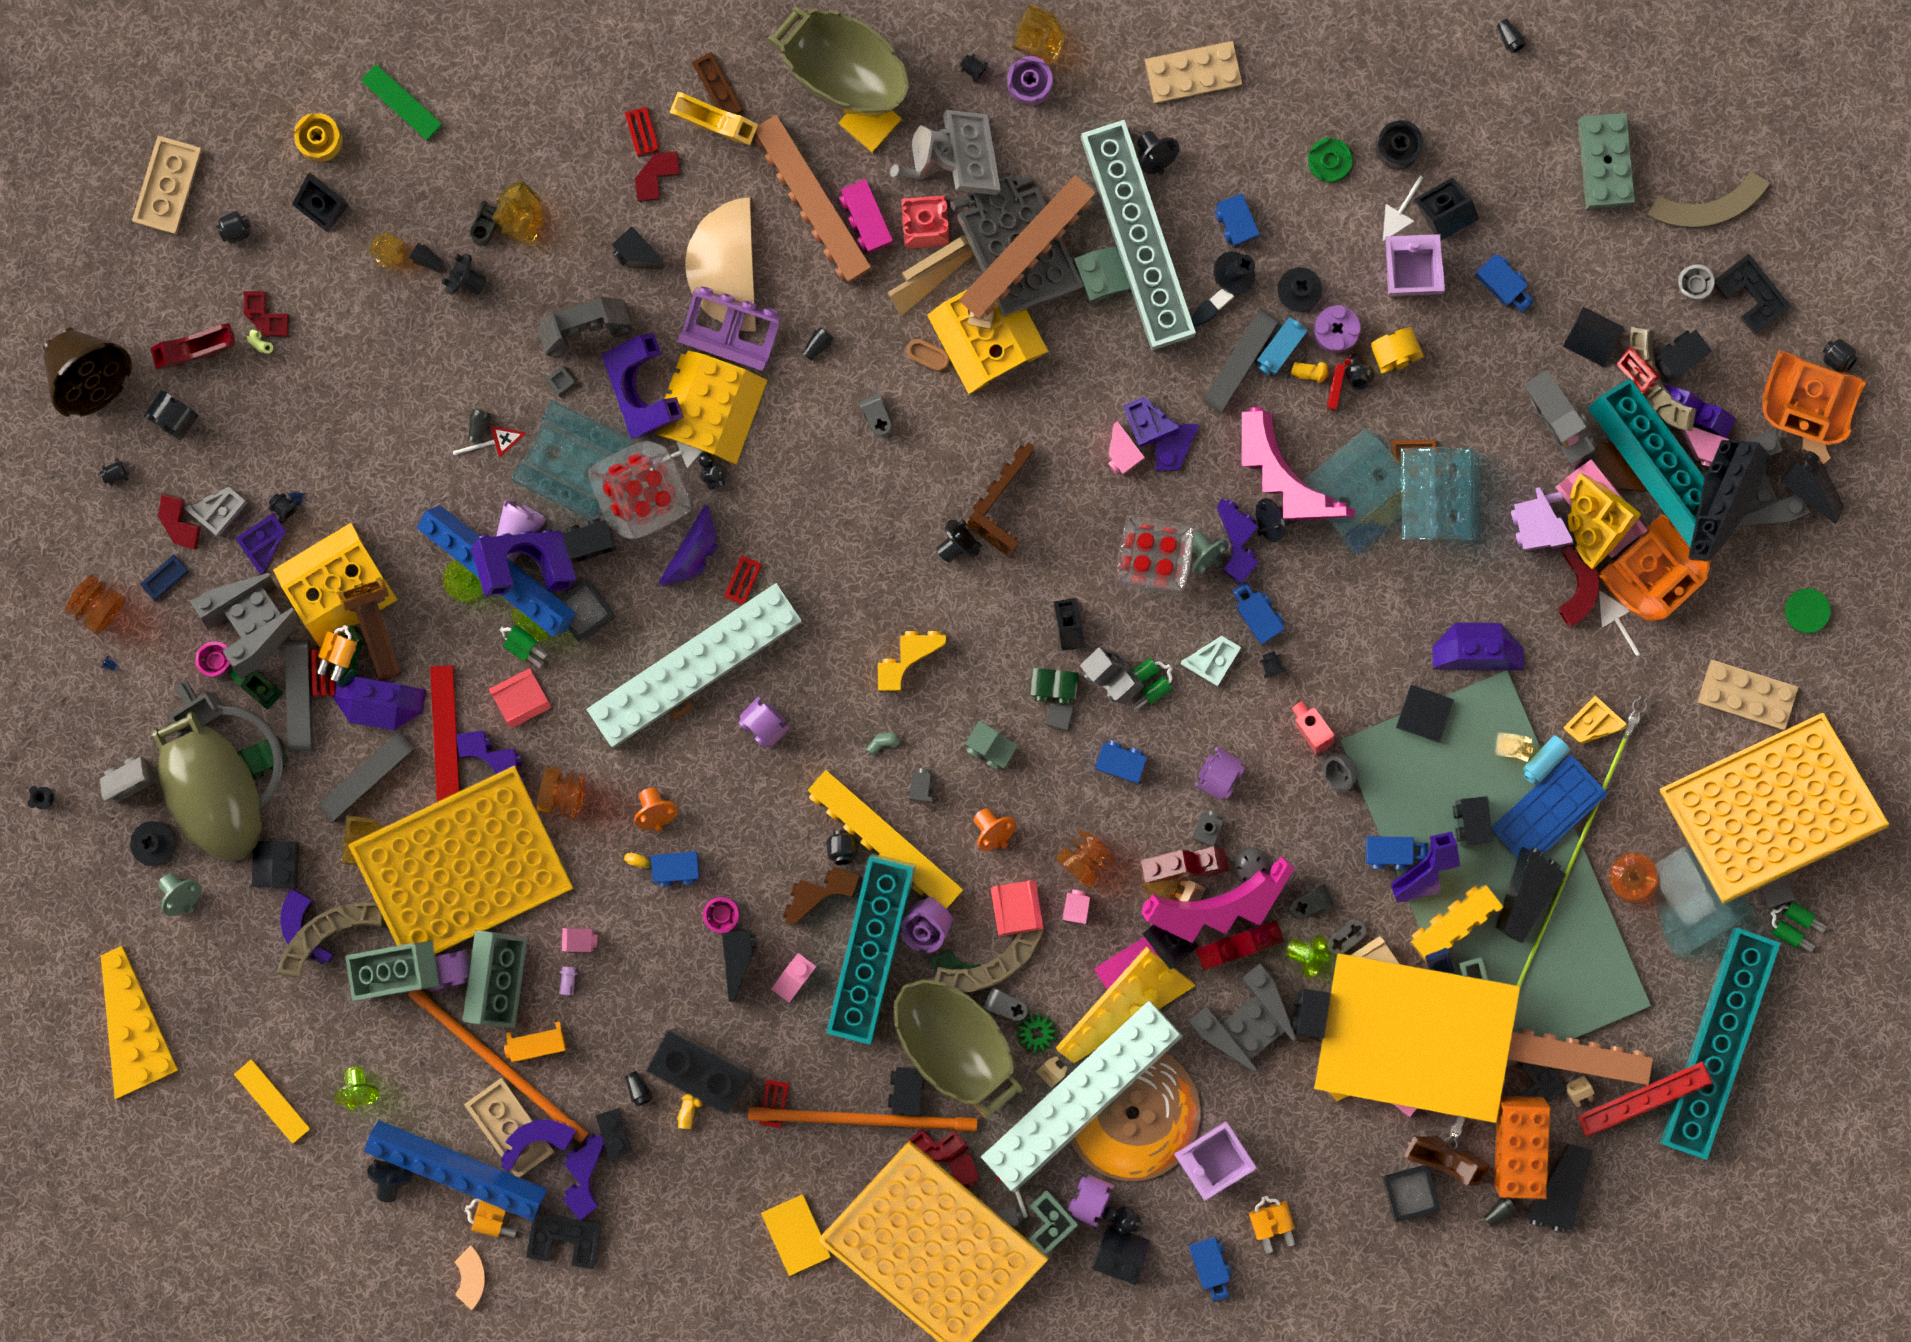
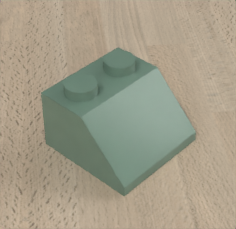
M1116 246L1096 250L1074 258V265L1084 285L1083 289L1089 304L1131 289Z

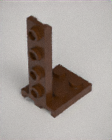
M1029 442L1025 447L1019 446L1013 455L1016 459L1011 465L1008 462L1000 471L1002 477L999 481L993 480L986 491L989 494L984 500L980 498L973 507L975 511L970 516L966 525L1008 558L1013 555L1019 544L1016 541L1017 537L1008 530L1005 532L998 527L999 524L991 517L985 518L984 516L1031 456L1034 446Z
M376 578V581L364 585L363 583L355 585L354 588L344 592L338 591L339 601L345 611L356 612L378 680L383 681L400 675L401 672L378 607V603L383 602L385 597L389 596L381 578Z

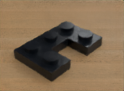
M1747 254L1715 279V287L1726 300L1744 286L1758 303L1740 317L1754 335L1791 307L1750 254Z
M1525 1062L1521 1064V1067L1534 1084L1517 1096L1544 1097L1546 1102L1549 1103L1567 1090L1551 1067ZM1503 1081L1501 1096H1515L1507 1083Z
M538 1212L534 1221H532L526 1258L549 1262L553 1239L575 1243L571 1266L594 1269L602 1223Z

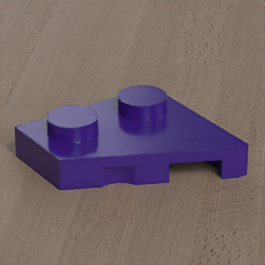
M1145 397L1123 405L1140 448L1180 431L1179 426L1175 422L1171 421Z
M1179 424L1180 431L1155 441L1156 471L1179 470L1198 429V424Z
M272 513L235 539L259 574H262L284 537L286 530L276 515Z

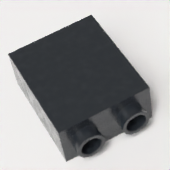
M676 1029L667 1030L646 1069V1072L726 1115L734 1111L754 1074V1071Z

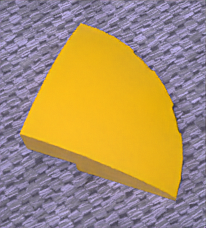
M1580 473L1570 494L1572 504L1571 512L1568 514L1569 531L1574 534L1577 542L1576 550L1591 569H1594L1623 539L1641 516V513L1607 487L1584 473Z

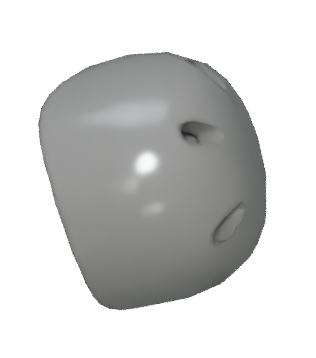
M1699 264L1691 265L1685 268L1679 275L1678 283L1680 290L1690 300H1704L1714 289V276L1706 266Z

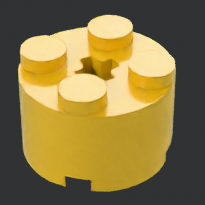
M321 113L308 114L302 117L295 126V144L307 159L322 163L331 160L339 153L343 142L342 133L334 120L329 116ZM315 135H319L322 137V139L318 141L314 137Z
M1412 327L1397 330L1395 334L1390 336L1387 334L1371 343L1372 351L1382 374L1394 370V367L1396 370L1409 366L1408 361L1414 362L1424 357Z

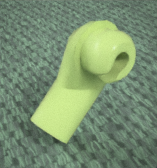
M251 330L249 337L247 336L248 343L259 352L271 353L273 345L260 340L262 337L261 332Z

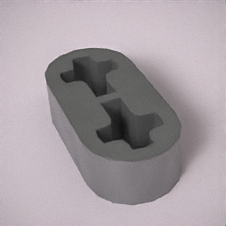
M1358 920L1347 923L1329 938L1327 943L1329 951L1335 955L1345 953L1365 936V925ZM1351 925L1361 926L1359 930L1360 936L1356 934L1350 938L1347 936L1352 931ZM1345 937L1346 941L1342 944L1343 949L1341 951L1339 949L1334 950L1332 948L1334 945L1333 940L1339 941Z

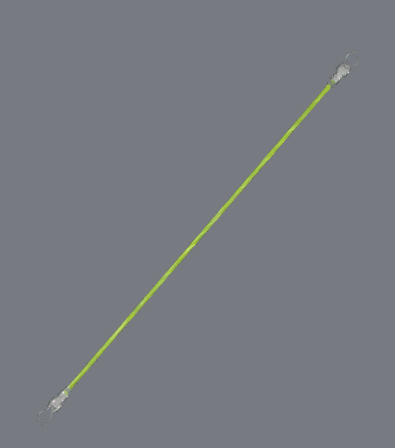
M1646 699L1643 700V702H1644V704H1645V708H1644L1643 711H1645V710H1646V707H1647V704H1646V702H1645ZM1635 701L1632 703L1634 711L1630 712L1626 719L1628 727L1623 730V739L1602 785L1604 790L1607 788L1626 741L1629 740V737L1633 734L1635 727L1639 725L1641 720L1639 715L1641 712H1638V714L1634 713ZM1600 802L1590 813L1565 871L1566 876L1558 887L1516 986L1521 987ZM1457 1116L1449 1129V1138L1451 1136L1455 1137L1456 1146L1454 1149L1457 1148L1456 1138H1459L1463 1133L1466 1117Z

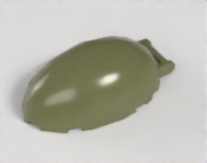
M795 6L791 10V15L775 34L767 38V42L782 53V57L795 80L814 98L846 114L879 117L898 108L904 102L909 83L903 62L898 59L894 49L870 26L854 17L851 19L846 15L840 14L838 11L830 10L828 12L817 10V8L808 9L806 13ZM800 19L801 21L799 22V24L788 35V37L781 42V39L792 28V26L797 22V20Z
M194 712L188 713L187 717L162 729L157 728L153 730V737L160 750L158 783L166 807L184 835L211 856L224 861L244 860L258 845L262 821H260L259 814L260 798L250 769L242 756L238 755L228 739L222 737L213 728L208 726L202 727ZM191 725L192 732L169 743L166 742L165 737Z
M922 979L902 987L894 1002V1025L904 1051L926 1081L951 1099L963 1104H973L987 1120H990L992 1114L1016 1093L1020 1094L1023 1091L1022 1087L1011 1076L1013 1074V1060L1005 1037L1000 1032V1028L993 1018L968 995L950 988L943 982ZM1008 1082L1010 1087L985 1108L982 1103Z

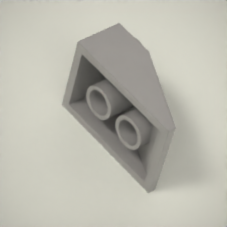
M133 756L125 760V765L119 769L115 766L104 772L105 776L100 778L101 793L104 801L118 803L157 782L143 757L137 758V756Z

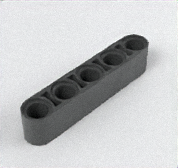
M1261 308L1259 309L1202 402L1222 413L1278 324L1279 320Z
M309 639L285 641L289 751L313 750V744H311L313 723L310 722L312 699H309V692H311L308 670L310 669Z
M401 732L397 733L325 797L317 807L332 823L336 822L338 816L342 813L345 814L355 805L354 802L357 799H362L372 790L371 787L375 783L382 781L393 767L396 768L406 759L405 756L410 752L413 753L416 748Z

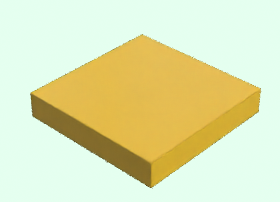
M893 110L879 117L846 114L838 124L873 153L900 123L902 118Z

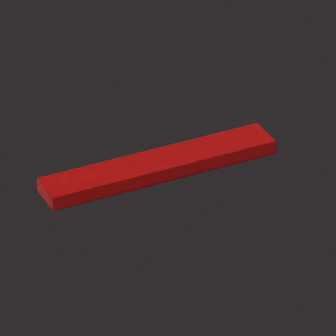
M453 665L430 666L437 802L460 791Z
M1701 1062L1580 1114L1577 1117L1585 1136L1588 1138L1711 1085L1713 1082L1705 1063Z

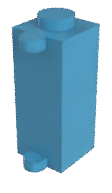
M1289 317L1257 360L1258 369L1267 376L1270 374L1275 376L1308 330L1301 323Z

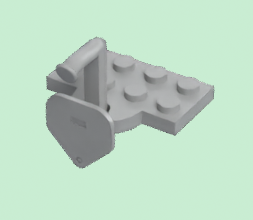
M946 110L943 114L945 129L933 131L926 126H919L912 140V150L916 169L902 168L895 164L890 171L891 176L894 178L923 180L929 177L935 167L939 165L943 169L953 172L956 191L998 195L1001 189L988 115Z

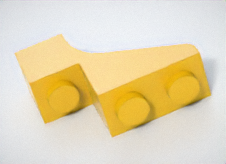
M681 92L677 93L669 112L703 130L718 133L734 142L746 145L751 144L758 124L743 116L721 110Z
M907 631L905 636H900L901 663H896V659H882V663H878V692L901 691V681L906 669L913 663L942 648L946 644V635H941V631H928V635H919L918 631Z

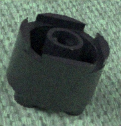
M1406 120L1387 124L1381 130L1376 141V154L1384 165L1392 169H1405L1411 166L1418 159L1423 149V139L1419 128ZM1402 141V147L1400 149L1397 148L1396 143Z
M160 390L144 415L146 419L180 441L185 437L199 416L195 411L163 390Z

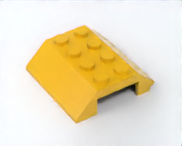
M687 351V354L681 353L676 369H679L680 372H674L668 390L672 391V394L666 393L664 399L677 397L684 419L658 430L656 435L737 464L768 380L746 369L693 351Z

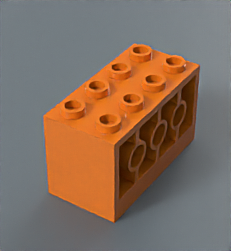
M1501 1096L1496 1121L1494 1187L1499 1197L1546 1199L1550 1107L1544 1097Z

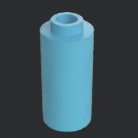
M1554 735L1523 767L1525 772L1523 776L1532 784L1534 782L1540 784L1570 752V748L1563 740Z

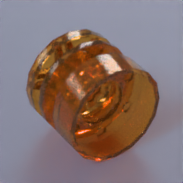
M92 574L74 590L65 607V612L70 616L74 614V619L77 621L87 615L84 626L98 635L109 626L125 602V597L113 588L103 594L106 583L104 581L99 582V578Z
M547 765L538 794L536 811L551 815L555 807L560 806L559 815L564 818L567 808H569L568 818L575 820L585 797L586 774L579 773L576 782H574L575 772L571 770L565 780L562 779V768Z
M1080 829L1077 834L1084 841L1080 843L1075 838H1072L1071 842L1077 849L1073 852L1069 848L1064 847L1055 859L1082 884L1091 889L1099 880V876L1094 869L1098 867L1103 871H1107L1108 868L1101 861L1105 859L1112 865L1116 860L1101 841Z
M1627 853L1613 862L1609 872V881L1615 893L1623 901L1630 904H1642L1651 900L1656 895L1660 886V875L1655 864L1647 856L1640 853ZM1638 872L1639 880L1630 882L1629 874Z

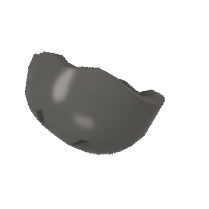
M1336 754L1324 762L1323 775L1333 790L1347 791L1357 781L1358 769L1350 757L1344 754Z
M1247 847L1240 850L1234 858V874L1242 883L1249 880L1258 871L1267 874L1269 862L1266 855L1255 847Z

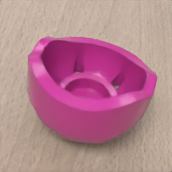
M215 641L201 646L196 653L195 664L197 669L203 675L210 678H218L226 674L231 665L222 652L228 646Z
M722 896L710 900L703 910L705 925L716 933H727L738 922L739 908L728 897Z

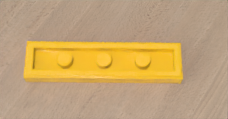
M252 1059L234 1074L292 1144L311 1129Z

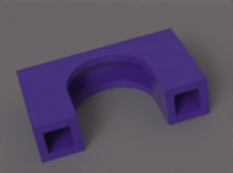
M654 333L639 335L601 354L631 439L648 436L684 419L677 397L662 399L648 405L642 401L637 393L635 378L639 367L643 363L661 355Z
M545 530L541 533L527 531L516 535H511V533H505L500 536L483 535L471 547L485 597L506 595L513 586L507 564V555L511 553L526 554L538 563L547 591L568 590L576 580L562 531L553 532V530Z

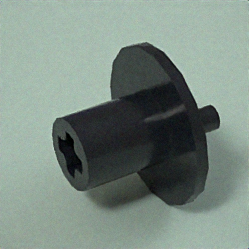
M1152 131L1143 133L1137 140V145L1144 152L1140 166L1143 172L1147 174L1158 173L1162 175L1165 172L1164 169L1175 160L1180 151V146L1176 139L1166 137L1159 140Z
M1233 251L1223 253L1214 263L1213 274L1216 284L1227 293L1234 295L1244 294L1252 287L1255 281V263L1249 255H1242Z
M465 253L462 256L456 254L454 260L457 262L448 279L443 278L441 284L446 286V293L453 295L462 287L476 295L480 294L487 278L470 269L472 261L470 254Z
M1297 267L1283 274L1278 283L1277 292L1280 301L1286 308L1295 312H1304L1311 310L1318 304L1322 297L1323 288L1315 272L1308 268Z
M1269 498L1261 499L1256 505V520L1260 528L1257 530L1259 536L1263 535L1270 542L1281 540L1284 536L1285 526L1297 521L1284 519L1283 505L1278 507Z
M963 519L960 522L956 520L946 522L945 529L949 537L937 547L940 557L948 563L961 553L969 557H976L979 554V548L982 547V544L976 541L965 527L967 523Z
M149 821L142 823L131 835L130 848L132 855L138 862L144 865L158 866L164 864L175 851L176 841L174 834L168 826L161 822Z
M375 1159L373 1164L367 1169L368 1178L378 1184L376 1197L382 1202H394L397 1199L398 1187L407 1185L413 1177L411 1171Z

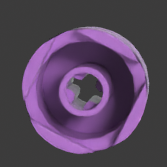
M1026 56L1016 61L1010 67L1007 76V88L1010 96L1017 103L1025 106L1038 105L1049 96L1052 89L1053 76L1050 68L1042 59ZM1029 77L1033 78L1034 83L1031 85H1027Z
M1341 305L1332 306L1322 311L1318 316L1313 329L1314 339L1317 345L1325 352L1332 354L1344 353L1356 343L1360 335L1361 326L1358 317L1352 310ZM1340 326V333L1337 332L1334 334L1332 332L1334 327Z
M758 696L740 715L741 720L738 723L747 732L749 730L753 731L757 735L755 740L762 747H773L791 726L789 724L785 726L783 723L786 720L769 703L766 705L762 704L763 698Z
M1216 747L1214 750L1217 753L1215 756L1209 755L1197 776L1201 778L1200 783L1195 782V786L1220 800L1222 797L1227 799L1234 788L1231 786L1235 778H1240L1245 767L1241 765L1242 760Z
M932 897L916 901L911 905L901 923L902 939L914 950L919 951L922 949L927 950V952H934L943 944L951 929L953 917L943 905Z
M467 949L435 957L439 986L430 988V991L468 982L470 962Z
M1088 1175L1087 1178L1082 1177L1077 1188L1080 1190L1077 1199L1073 1198L1068 1211L1072 1212L1071 1217L1097 1228L1099 1224L1096 1223L1097 1218H1103V1211L1108 1206L1112 1197L1108 1193L1109 1189L1114 1190L1115 1185L1092 1175Z

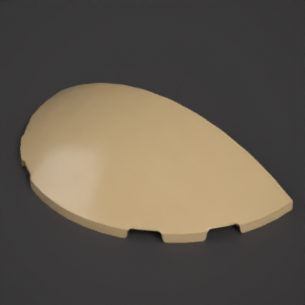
M750 197L732 200L709 213L697 226L693 237L690 239L686 254V276L692 293L696 287L705 286L713 289V293L732 295L736 301L755 303ZM704 298L701 302V308L710 317L721 323L724 322L728 306ZM745 313L740 330L756 332V316Z

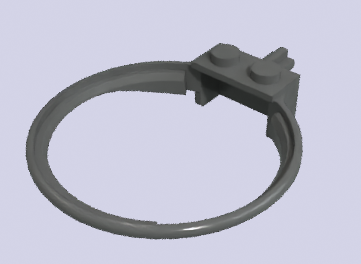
M188 681L179 684L176 689L186 706L169 716L172 723L187 717V714L190 712L196 714L201 726L222 714H230L252 722L267 737L273 753L274 767L269 786L260 797V810L273 797L282 777L283 754L275 732L256 713L238 706L223 705L216 692L205 693L197 698ZM191 725L179 730L176 739L192 732Z

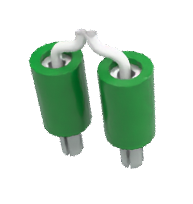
M517 624L512 629L509 627L500 628L506 640L503 644L505 649L524 663L529 660L538 668L543 666L544 662L533 653L541 659H545L547 653L536 645L538 643L536 638Z
M1148 658L1132 670L1142 684L1160 671L1156 665L1168 669L1167 675L1169 677L1167 681L1162 676L1141 691L1144 696L1132 704V707L1136 706L1135 710H1138L1147 702L1153 705L1173 690L1170 685L1172 681L1171 670L1173 669L1169 664L1164 665L1162 662L1154 663L1151 658Z
M1793 900L1790 901L1788 906L1782 905L1777 910L1773 909L1771 912L1773 916L1772 925L1774 927L1772 935L1794 948L1800 945L1812 952L1815 945L1803 939L1804 933L1782 920H1779L1777 925L1775 924V913H1779L1782 909L1786 908L1783 915L1806 929L1812 926L1822 933L1825 931L1826 925L1815 919L1816 914Z

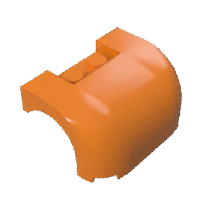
M1779 350L1763 391L1762 411L1769 423L1778 429L1821 444H1837L1846 440L1851 433L1852 415L1866 382L1865 379L1845 372L1840 373Z
M1664 514L1656 518L1647 527L1648 531L1616 561L1611 560L1598 572V578L1612 595L1631 613L1647 621L1663 620L1669 616L1706 581L1710 569L1711 560L1707 562L1690 560L1688 558L1689 545Z

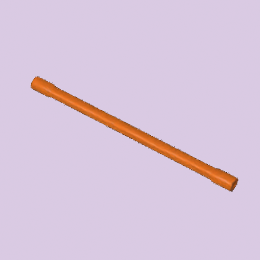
M422 989L408 993V996L432 1014L551 1118L577 1129L573 1137L581 1144L589 1135L576 1121L564 1114L436 1004Z
M749 1107L748 1120L750 1121L774 1120L977 1131V1118L784 1110L767 1107Z

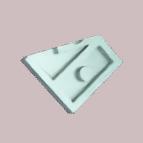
M1220 636L1207 646L1182 660L1180 665L1218 687L1241 647Z

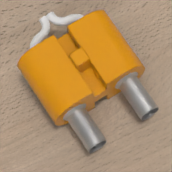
M345 625L342 628L336 629L334 633L327 631L318 655L322 660L317 673L325 675L329 662H332L336 666L331 679L337 682L343 668L349 667L357 645L356 641L351 640V633L348 631L349 627ZM345 630V633L348 635V638L341 636L337 633L339 631L342 632Z
M1268 1196L1262 1197V1201L1256 1205L1255 1210L1249 1212L1256 1239L1262 1240L1266 1253L1273 1252L1269 1237H1273L1278 1233H1284L1288 1247L1295 1245L1291 1232L1295 1226L1287 1201L1279 1202L1277 1199H1269ZM1265 1199L1268 1202H1275V1204H1271L1269 1207L1259 1208L1265 1203Z
M474 1199L471 1205H466L464 1212L468 1213V1221L472 1223L471 1231L498 1238L499 1234L515 1237V1229L502 1226L505 1212L509 1211L480 1199ZM478 1202L474 1220H472L469 1209Z

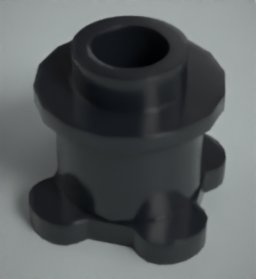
M967 54L960 63V66L963 67L961 72L965 71L972 77V81L976 83L987 69L989 63H982L975 57L976 54L972 56Z
M116 458L115 463L102 466L103 470L100 471V475L105 484L109 483L113 486L114 482L121 479L129 480L119 458Z
M285 493L275 494L269 501V510L271 512L274 511L280 516L279 522L283 524L297 511L296 506L298 503L296 501L291 503L286 498Z
M1275 651L1262 655L1263 660L1259 662L1263 664L1266 673L1264 678L1286 672V668L1282 667L1279 658L1281 654L1276 655Z
M31 786L29 788L30 799L27 804L30 808L48 809L53 804L54 794L49 787L38 788L37 786ZM41 794L45 796V799L42 802L39 801V796Z

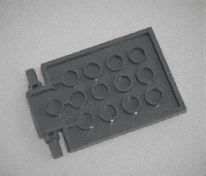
M1010 175L999 178L1001 191L998 195L968 192L963 198L951 202L953 210L965 206L968 208L975 206L974 209L959 213L957 218L983 273L1046 206L1038 187L1021 193L1017 192L1021 190V187L1033 184L1034 181L1031 175L1020 179H1011ZM1062 238L1058 241L1053 239L1050 242L1052 245L1051 249L1044 256L1039 254L1036 257L1038 260L1037 264L1030 271L1026 268L1022 272L1025 275L1024 278L1017 285L1012 283L1008 287L1011 290L1010 293L1003 300L1000 298L996 300L1003 317L1075 293L1084 288Z

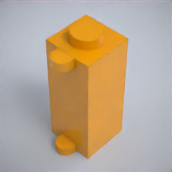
M560 1021L555 1022L556 1029L517 1038H512L511 1032L506 1033L507 1045H504L506 1058H510L511 1062L567 1050Z

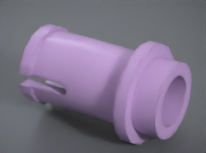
M563 966L562 971H560L562 976L559 994L574 995L575 975H578V972H576L575 967Z

